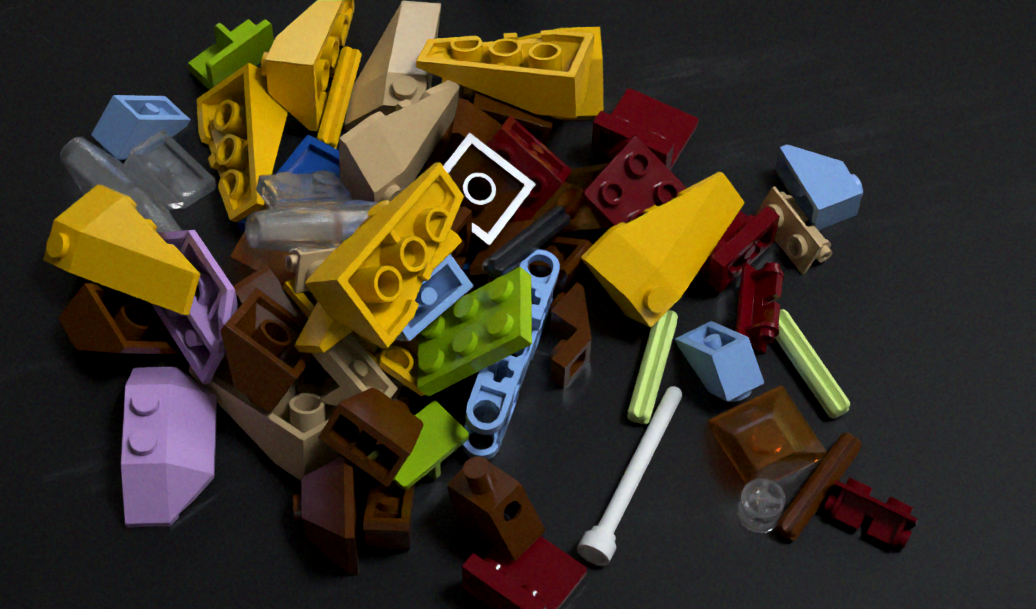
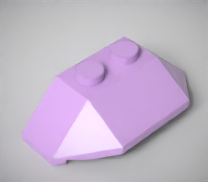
M195 230L157 232L167 244H174L200 273L189 315H182L152 304L201 383H210L226 352L220 330L238 309L235 289Z
M178 367L133 368L125 385L121 472L126 528L171 527L179 518V514L215 478L217 396Z

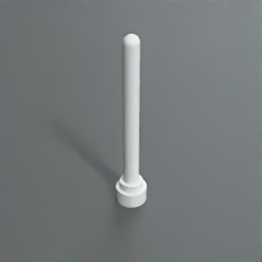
M671 386L666 390L598 526H593L591 530L584 532L577 546V552L586 561L598 566H607L617 548L614 532L682 398V392L678 387Z

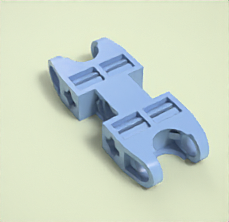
M536 250L523 260L519 266L531 275L532 344L514 353L519 357L510 355L480 370L467 403L464 428L468 431L469 437L474 432L490 435L493 444L488 449L479 450L474 448L468 439L461 447L463 452L470 458L481 456L489 460L499 451L516 406L526 371L538 346L549 315V308L553 301V291L560 268L558 259L546 250ZM534 261H543L551 267L552 272L547 277L540 278L532 275L528 270V266Z

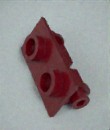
M744 262L742 263L736 332L749 337L751 346L764 354L766 353V345L774 342V337L779 335L780 304L775 301L770 303V301L781 298L784 272L780 270L781 266L775 262L765 263L764 268L760 270Z
M849 477L846 484L835 480L834 485L841 489L839 497L830 494L824 506V510L831 513L830 518H835L859 530L867 515L873 518L867 531L868 535L891 545L893 548L896 545L903 548L906 547L912 532L905 529L908 522L916 526L918 523V518L911 515L914 509L912 506L890 496L887 502L884 503L870 496L873 488Z

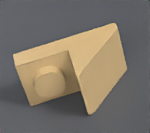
M348 334L325 353H312L324 370L334 379L319 399L323 403L338 406L341 401L370 388L378 389L389 398H392L398 390L351 334Z

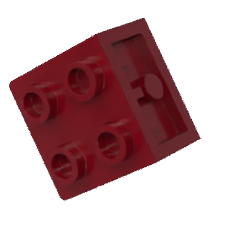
M629 88L611 115L600 111L595 118L591 150L608 157L607 153L618 142L636 135L671 171L696 130L699 120L697 117Z
M511 115L485 144L536 183L508 222L530 220L561 187L572 170Z
M635 135L618 142L607 153L611 161L582 192V197L613 227L621 222L628 223L644 215L643 211L654 205L659 207L673 200L686 187Z
M768 206L756 217L754 215L747 216L742 211H739L696 275L717 292L721 293L742 273V263L747 262L751 265L775 242L780 215Z
M540 536L516 561L495 547L491 549L483 560L472 553L462 565V588L491 609H559L586 576L587 568Z

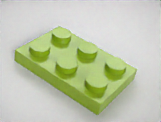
M518 267L479 289L462 296L419 333L417 389L429 397L532 344L531 275Z

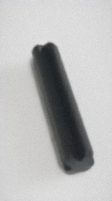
M556 205L484 260L482 270L487 272L488 278L495 280L507 274L568 226L570 216L565 213V208Z

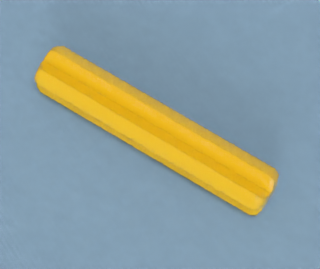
M349 46L343 47L340 51L316 138L335 149L340 138L362 56L358 49H352Z

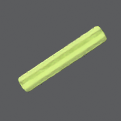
M780 309L779 335L775 339L828 416L836 419L844 415L849 410L850 401L786 310Z
M667 311L651 327L628 409L627 417L631 422L642 425L650 422L677 325L678 315L674 311Z

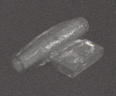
M164 130L132 148L124 164L84 137H76L70 140L60 153L61 162L84 195L98 184L131 197L137 204L135 209L142 217L151 219L158 227L156 232L183 231L169 210L176 208L184 210L215 190V178Z
M316 171L315 173L308 174L280 172L277 175H259L256 191L270 209L248 215L245 224L246 239L252 248L289 253L298 249L302 252L337 248L368 218V211L379 202L350 200V192L335 173L328 171Z

